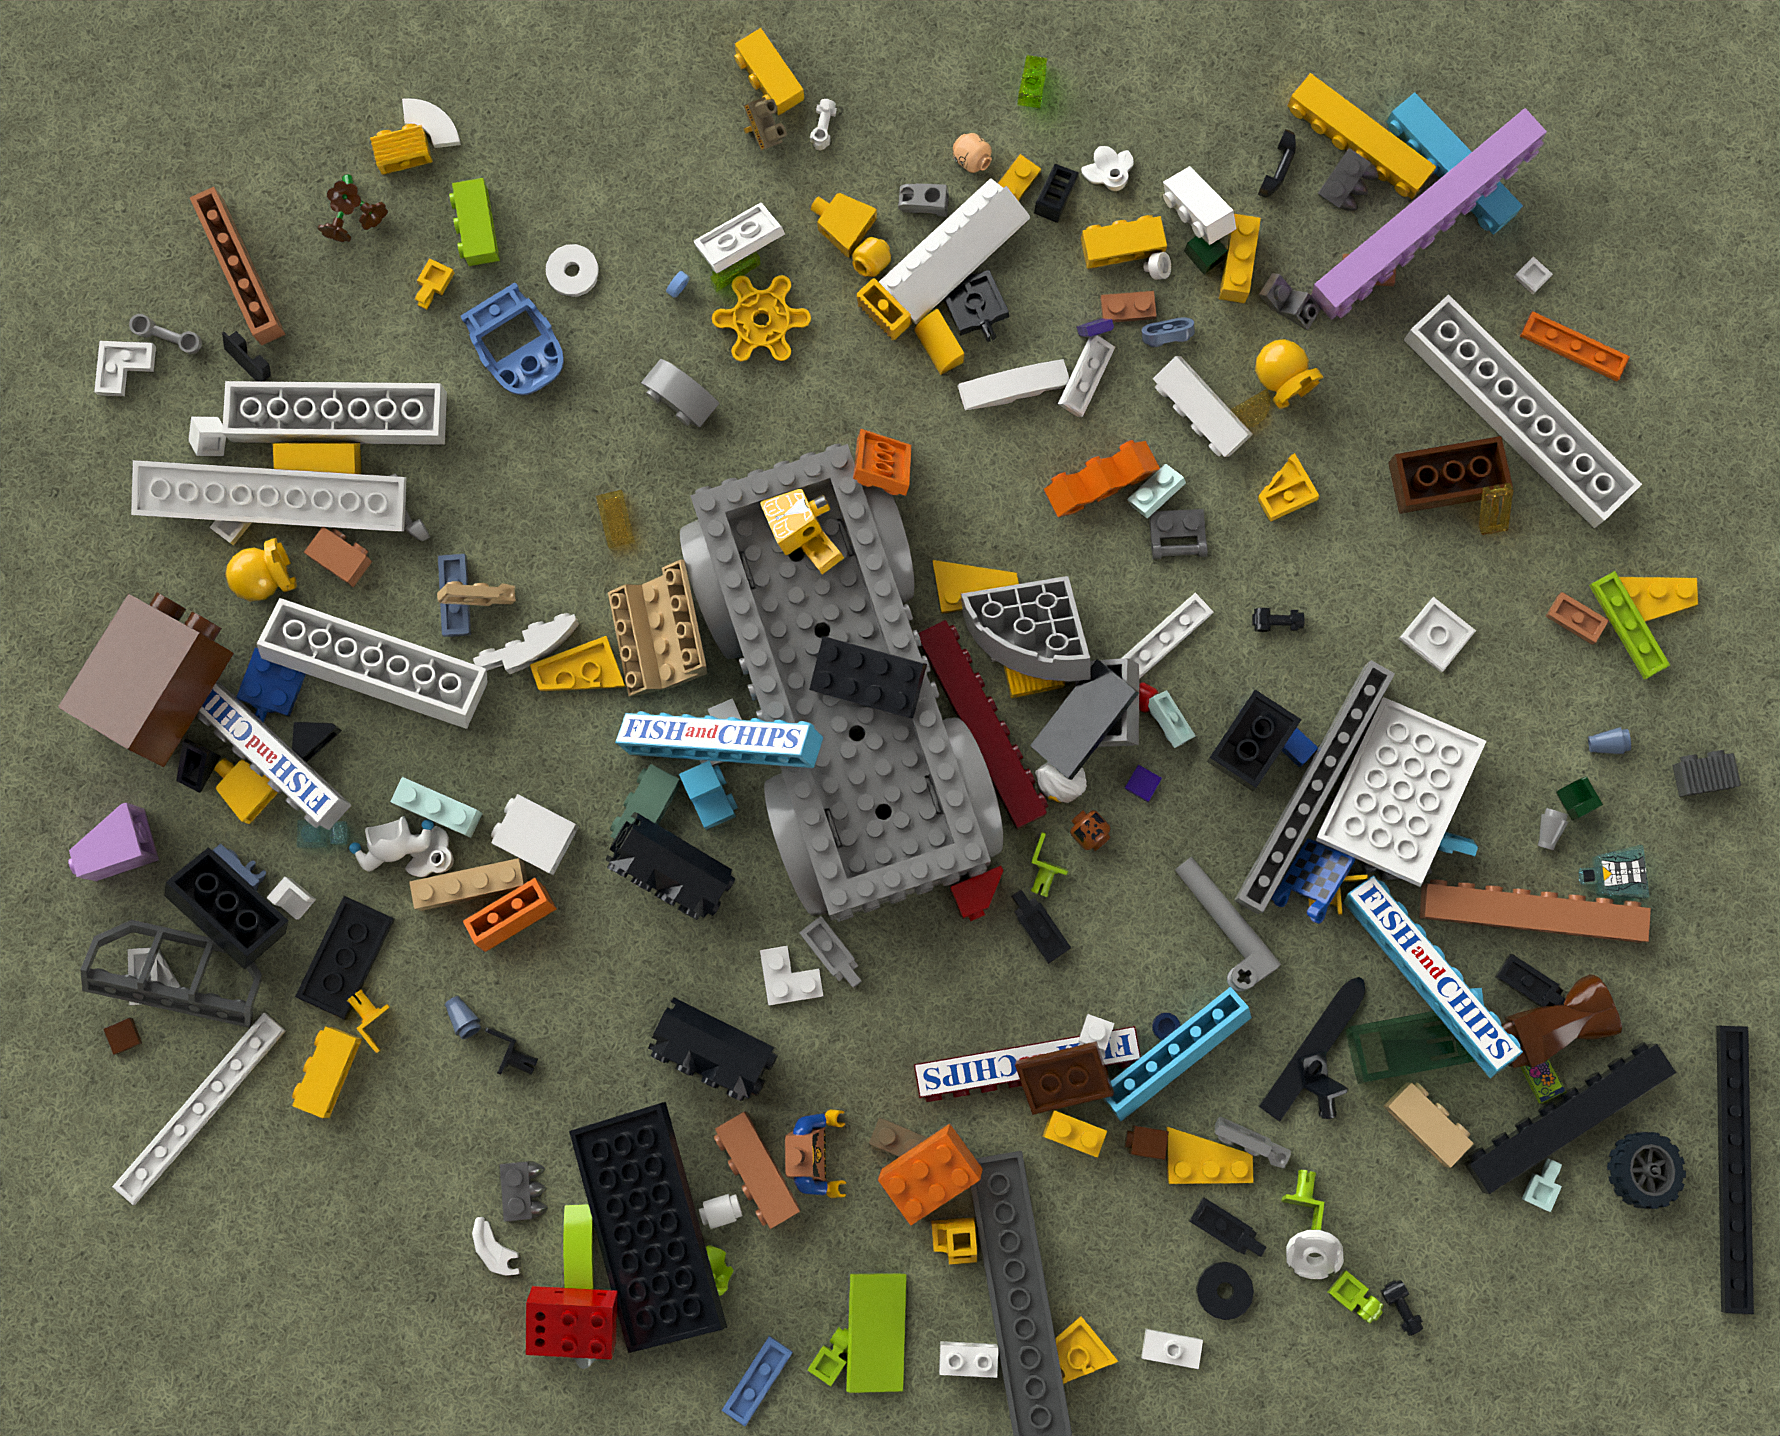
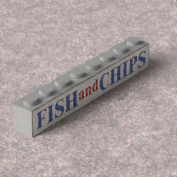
M219 681L216 682L196 717L207 726L212 724L216 728L214 734L225 743L230 741L234 745L232 751L240 758L245 760L247 757L252 762L250 768L261 777L265 774L270 779L268 785L279 794L283 791L288 796L286 802L297 811L302 809L306 813L304 819L315 828L320 825L330 830L350 808L351 804Z

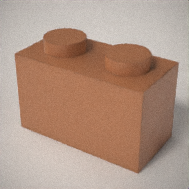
M322 527L304 553L316 563L354 587L372 563L366 556L368 551L356 542L353 546L345 542L347 537L337 529L333 528L329 531Z

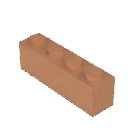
M746 1111L715 1128L717 1135L714 1136V1139L720 1150L726 1149L731 1157L727 1162L735 1176L741 1175L745 1183L741 1187L748 1200L754 1199L759 1209L755 1212L763 1226L768 1224L771 1229L801 1211Z

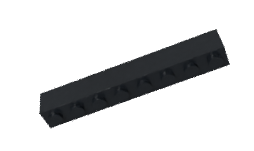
M1645 1042L1638 1044L1630 1050L1632 1055L1628 1058L1623 1059L1619 1057L1607 1065L1609 1070L1601 1075L1599 1072L1590 1075L1584 1080L1586 1085L1577 1090L1576 1087L1567 1090L1561 1095L1563 1100L1555 1105L1553 1102L1542 1106L1538 1109L1540 1114L1532 1120L1529 1117L1524 1118L1515 1124L1516 1130L1509 1135L1503 1132L1491 1140L1493 1145L1484 1150L1483 1147H1480L1468 1155L1470 1160L1465 1162L1464 1165L1481 1191L1491 1194L1674 1075L1676 1071L1658 1044L1647 1045Z

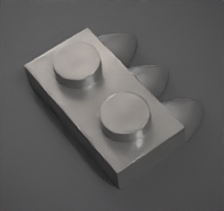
M1349 148L1318 194L1338 208L1356 210V201L1350 193L1355 195L1368 194L1367 187L1361 177L1369 180L1378 179L1377 169L1371 162Z
M527 1161L500 1164L504 1222L533 1219L542 1215L548 1209L542 1202L532 1200V1198L538 1197L547 1189L543 1184L530 1180L539 1176L545 1170L539 1163Z

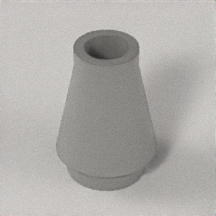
M1546 808L1545 813L1541 814L1540 836L1537 846L1550 850L1555 849L1559 838L1569 823L1566 821L1568 814Z

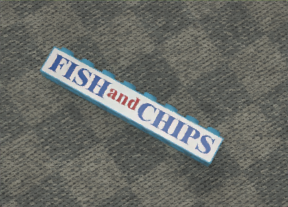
M639 711L637 714L625 713L615 743L629 755L814 768L823 736L814 729V725L805 721H799L798 724L783 720L765 722L752 718L751 721H746L735 717L718 719L709 715L704 718H697L688 714H683L681 717L672 716L667 713L651 715Z
M1373 875L1347 894L1343 902L1490 1079L1522 1054L1523 1051L1520 1049L1518 1040L1502 1028L1498 1016L1486 1009L1482 1004L1480 995L1475 990L1469 989L1464 983L1463 976L1459 970L1447 963L1442 950L1438 946L1431 944L1426 938L1424 929L1419 924H1414L1409 918L1404 905L1392 898L1389 888L1383 881H1378Z

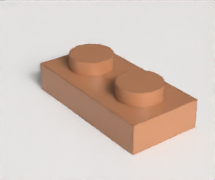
M1154 291L1101 295L1103 319H1112L1113 322L1156 319Z
M1563 592L1558 594L1545 616L1592 645L1597 642L1609 621Z

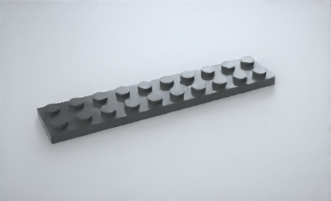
M1022 1151L976 1158L983 1170L980 1181L971 1186L1013 1436H1072Z

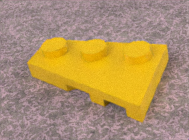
M932 560L941 614L962 611V593L1019 584L1017 573Z
M1166 1126V1131H1169L1167 1141L1168 1184L1254 1183L1253 1155Z

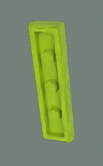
M1613 571L1590 584L1589 587L1643 679H1647L1669 667L1670 664L1617 573Z

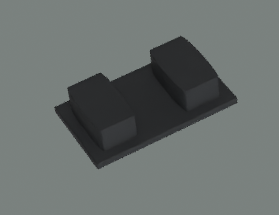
M237 331L230 336L222 332L224 349L256 382H265L271 376L269 363L261 355L252 360L247 355L246 340Z

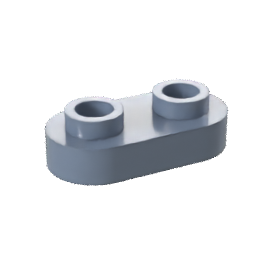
M1176 318L1151 323L1142 328V340L1150 347H1160L1164 343L1173 341L1184 342L1195 334L1194 321L1190 318Z

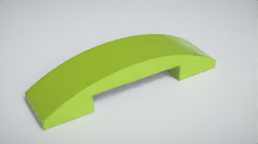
M589 1204L565 1205L563 1232L565 1288L594 1289V1223Z

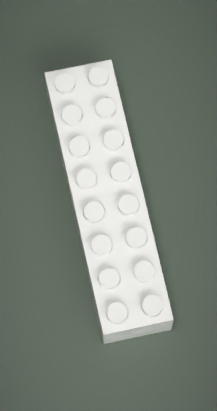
M225 381L222 434L231 442L243 443L360 442V444L445 445L447 392L441 383Z
M279 598L257 642L260 656L264 660L466 729L488 683L486 668Z

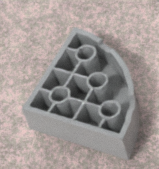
M1068 576L961 594L962 612L968 631L976 643L991 658L1007 668L1024 675L1045 680L1078 681L1091 679L1090 655Z

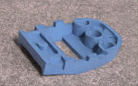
M516 283L511 284L461 315L481 362L510 393L515 395L534 393L555 380L562 371L564 363L563 352L552 331L551 324L539 312L534 303L522 295ZM526 310L541 335L496 363L481 337Z

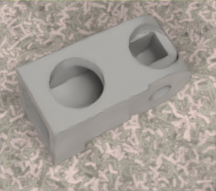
M916 183L900 186L898 209L900 211L936 214V216L947 217L949 202L947 185Z

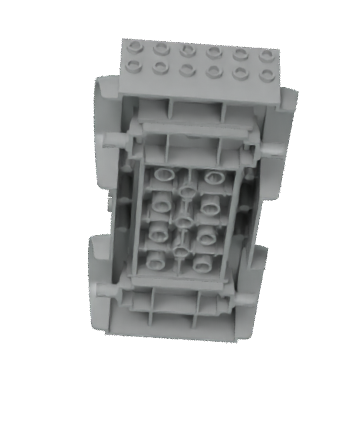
M834 444L827 447L826 451L822 453H806L800 456V460L791 463L789 461H782L775 464L774 468L763 471V469L751 471L747 474L748 477L739 480L737 478H729L724 480L720 486L714 488L706 486L695 491L696 494L690 496L698 520L680 529V543L685 566L703 617L716 644L727 659L744 656V658L739 659L743 674H750L753 684L747 686L752 701L758 700L761 710L756 711L758 719L765 722L783 720L798 724L799 721H805L814 725V729L823 736L814 768L780 766L782 773L765 781L764 793L777 847L801 903L811 916L829 913L831 920L837 919L838 922L854 917L853 913L862 910L864 913L880 908V904L888 901L891 904L907 899L906 895L915 892L917 895L927 893L933 890V886L942 883L943 886L956 883L960 877L966 875L974 877L983 874L990 865V858L999 854L1003 848V828L1000 810L982 753L969 728L960 718L954 717L942 720L935 698L939 697L937 686L934 681L929 682L926 672L931 670L926 656H920L918 646L922 644L917 629L911 630L909 620L913 618L909 605L902 604L914 596V572L906 533L892 494L885 492L883 488L874 485L867 487L853 479L855 464L848 444L843 446L841 444ZM797 489H803L809 501L824 495L831 510L817 516L822 531L842 553L844 559L823 575L806 554L801 561H792L789 558V554L785 556L778 545L760 504L761 501ZM819 629H827L830 631L827 637L926 663L927 667L914 718L903 717L809 690L822 638L815 635ZM855 730H860L865 734V737L861 741H853L850 738V734ZM881 804L888 805L892 811L891 816L886 820L879 819L875 814L876 808Z

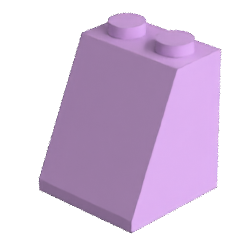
M129 803L119 805L69 850L71 856L69 866L72 873L76 874V877L92 881H98L159 860L144 808Z

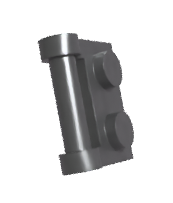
M1204 509L1155 511L1149 517L1153 560L1161 559L1162 556L1198 555V557H1207ZM1160 539H1197V544L1161 546Z

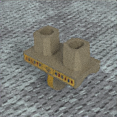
M764 97L743 105L750 124L749 127L744 128L745 134L753 132L761 151L783 143L782 139L787 135L783 124H775L772 114L777 112V106L774 99L766 100Z

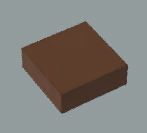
M127 1018L104 1028L113 1055L142 1044L133 1018Z

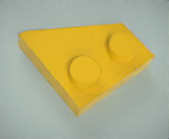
M1295 453L1288 458V462L1275 474L1271 483L1258 495V501L1270 522L1319 499L1318 492Z

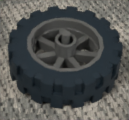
M1636 1132L1625 1135V1139H1619L1615 1143L1616 1148L1610 1151L1609 1157H1611V1160L1607 1164V1170H1610L1611 1175L1608 1176L1610 1184L1614 1185L1616 1195L1621 1196L1623 1202L1628 1205H1634L1633 1207L1659 1209V1207L1669 1206L1670 1201H1675L1679 1197L1678 1192L1682 1191L1685 1185L1682 1183L1683 1178H1686V1170H1683L1685 1162L1683 1156H1680L1678 1153L1680 1151L1678 1147L1672 1145L1668 1137L1660 1136L1656 1132ZM1643 1149H1646L1645 1157L1643 1160L1642 1157L1639 1155V1152ZM1653 1154H1654V1156L1656 1157V1159L1658 1160V1161H1656V1162H1654V1163H1652V1156H1653ZM1653 1178L1659 1180L1656 1187L1654 1185ZM1644 1181H1646L1648 1192L1641 1188Z

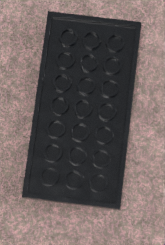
M666 1102L569 1131L611 1290L617 1291V1314L628 1353L727 1328Z

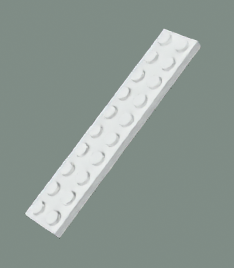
M133 460L131 515L404 531L406 477Z

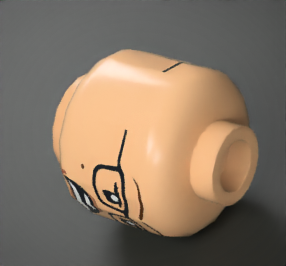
M976 133L961 135L953 145L954 160L968 172L976 173L980 170L983 171L990 165L992 148L989 143Z

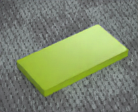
M904 1273L850 1274L846 1391L849 1393L903 1391L906 1274Z

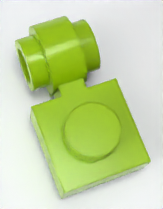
M1347 1270L1342 1272L1327 1292L1351 1312L1358 1305L1359 1310L1356 1313L1369 1324L1373 1320L1377 1321L1383 1313L1381 1309L1384 1305L1372 1295L1365 1298L1364 1295L1369 1289Z
M840 1327L837 1328L829 1341L833 1344V1349L831 1350L826 1345H823L808 1368L810 1373L829 1386H832L847 1362L846 1359L840 1356V1353H843V1351L848 1354V1329L846 1328L844 1330Z

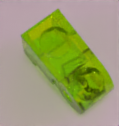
M1032 55L1026 56L1017 105L1033 108L1041 107L1048 58Z

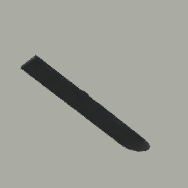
M1353 978L1339 989L1259 1105L1262 1110L1279 1122L1303 1089L1301 1059L1319 1051H1324L1327 1054L1364 998L1365 983L1362 978ZM1318 1060L1310 1064L1309 1073L1311 1075L1320 1064Z

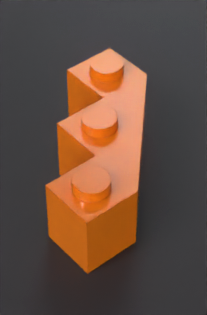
M1130 440L1119 447L1120 451L1112 457L1103 459L1100 456L1088 460L1085 463L1086 467L1078 473L1066 475L1063 472L1051 479L1052 483L1044 488V491L1057 516L1062 517L1074 514L1084 509L1086 504L1092 503L1095 500L1099 502L1118 493V490L1129 484L1133 486L1158 471L1160 467L1147 442L1135 443L1134 440Z

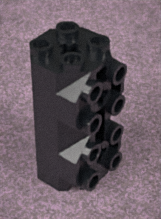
M634 812L631 817L635 820L632 823L626 821L611 844L609 850L614 852L613 857L607 855L606 861L609 862L607 868L624 878L628 874L633 876L630 882L648 892L652 888L657 890L654 896L672 906L677 902L680 904L678 907L679 911L698 920L699 916L704 918L707 914L714 916L721 905L720 897L724 891L728 892L735 881V877L731 875L732 869L639 813Z
M673 997L671 1003L675 1004L674 1008H666L653 1033L652 1038L657 1041L656 1044H649L648 1049L652 1050L650 1056L663 1063H669L670 1060L677 1063L675 1069L689 1076H693L695 1072L702 1075L701 1082L715 1089L721 1085L728 1089L727 1095L739 1101H743L745 1097L750 1099L752 1095H759L766 1081L762 1079V1076L766 1069H772L778 1057L777 1054L773 1053L775 1047Z

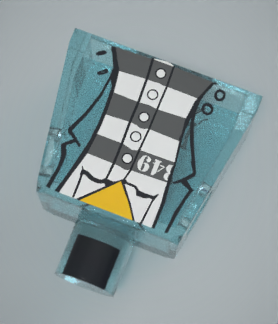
M1643 845L1592 857V868L1579 869L1580 884H1595L1597 896L1635 900L1649 898Z

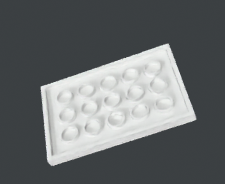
M1383 697L1316 841L1421 887L1486 741Z

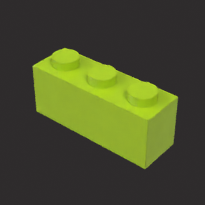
M484 178L452 183L453 193H450L449 196L452 209L457 211L458 218L453 220L456 233L461 235L462 242L458 243L460 258H465L468 266L500 261L489 192Z

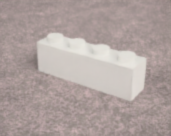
M1175 356L1153 378L1157 383L1155 386L1157 391L1163 397L1167 398L1169 396L1175 402L1173 408L1183 418L1187 416L1193 422L1191 425L1192 429L1200 437L1205 435L1211 442L1209 447L1219 457L1221 455L1229 457L1253 435L1181 356Z

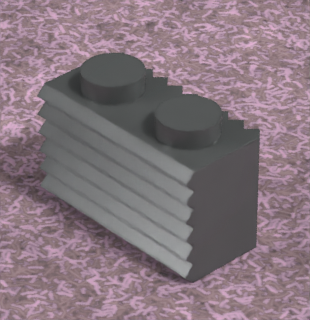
M1724 750L1707 753L1708 758L1698 759L1697 754L1680 757L1681 762L1672 765L1679 797L1741 786L1734 753L1725 754Z

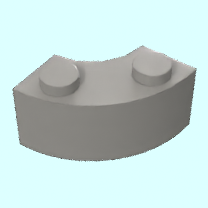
M663 359L657 362L641 382L648 390L646 394L656 403L661 401L677 413L675 415L677 419L687 426L693 424L700 428L719 405V402L700 384Z

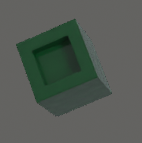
M1195 236L1187 242L1184 252L1205 275L1225 259L1228 250L1219 240L1209 245L1202 237L1198 238Z
M1586 776L1556 792L1571 820L1578 819L1603 805Z

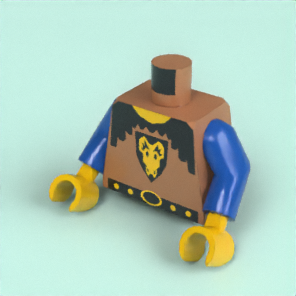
M830 1109L825 1115L821 1113L801 1117L797 1120L793 1131L786 1135V1177L794 1180L800 1192L814 1195L827 1194L830 1198L846 1196V1194H840L838 1191L839 1185L846 1184L844 1180L826 1182L825 1126L843 1127L845 1123L837 1122V1117L840 1113H845L844 1111Z

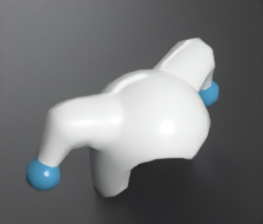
M405 816L387 824L365 828L369 852L367 854L363 853L361 845L357 842H353L349 846V850L355 854L360 866L367 872H370L383 862L397 861L406 854L426 850L430 845V832L434 827V823L429 819L424 820L420 836L410 833Z

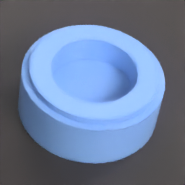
M683 271L677 273L667 287L666 293L676 298L688 284L689 276Z

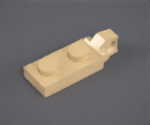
M452 581L448 582L437 593L438 602L443 604L490 606L492 604L511 605L516 601L515 586L503 583L499 587H489L487 583L463 585L462 582Z

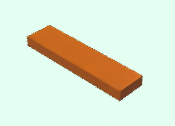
M1533 311L1520 335L1524 339L1614 381L1620 379L1630 356Z

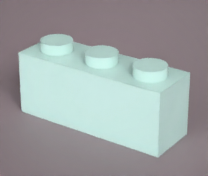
M404 777L401 778L390 801L399 807L470 838L483 814L477 809Z

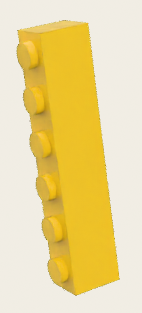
M1311 73L1289 100L1287 107L1290 108V112L1296 118L1305 119L1311 124L1312 129L1316 133H1324L1332 139V143L1336 148L1340 150L1345 149L1346 151L1350 148L1367 159L1377 169L1378 179L1388 181L1395 186V191L1403 197L1408 196L1413 199L1436 169L1434 164Z

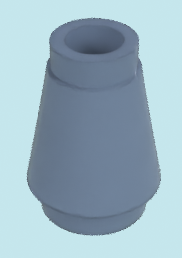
M1619 727L1594 736H1588L1590 753L1624 754L1625 751H1631V738L1628 729L1622 730Z
M459 996L453 997L445 1003L455 1034L460 1035L461 1039H467L481 1029L480 1019Z

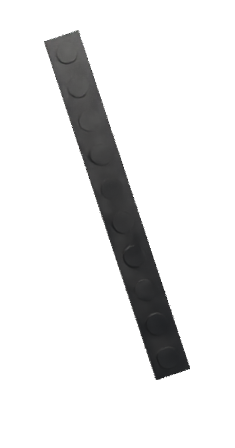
M1719 1025L1716 1026L1721 1312L1754 1314L1749 1034L1747 1026Z

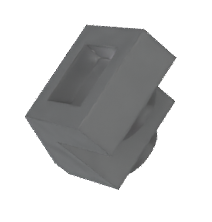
M1272 273L1259 293V296L1270 309L1306 330L1310 328L1321 310L1309 293L1292 290L1280 274Z

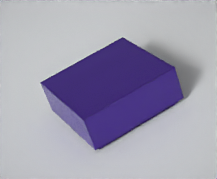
M1138 764L1124 789L1148 803L1162 778Z

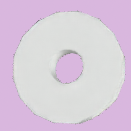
M572 244L557 248L550 255L546 263V276L551 287L558 294L579 297L588 293L597 282L599 273L598 263L594 255L583 246ZM570 265H577L580 268L579 273L574 277L565 274L566 268Z
M1306 1230L1297 1233L1289 1240L1286 1246L1289 1267L1291 1265L1295 1273L1305 1278H1327L1328 1274L1338 1272L1344 1263L1343 1246L1335 1236L1328 1232ZM1310 1253H1319V1254H1321V1256H1320V1257H1310L1309 1254H1310Z

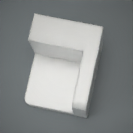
M191 417L189 442L197 456H224L226 436L222 434L223 425L218 417Z
M284 877L267 897L274 905L281 906L297 920L304 915L316 900L292 878Z

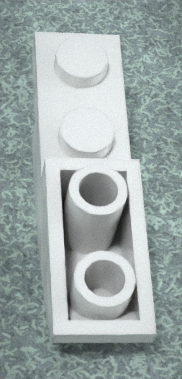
M564 613L555 616L554 621L545 624L542 621L532 623L528 626L527 630L522 631L525 639L524 642L515 640L506 643V648L496 651L494 648L483 650L479 653L478 657L473 658L474 664L486 668V671L504 665L505 670L509 674L529 667L530 664L542 660L561 646L578 627V619L574 614Z

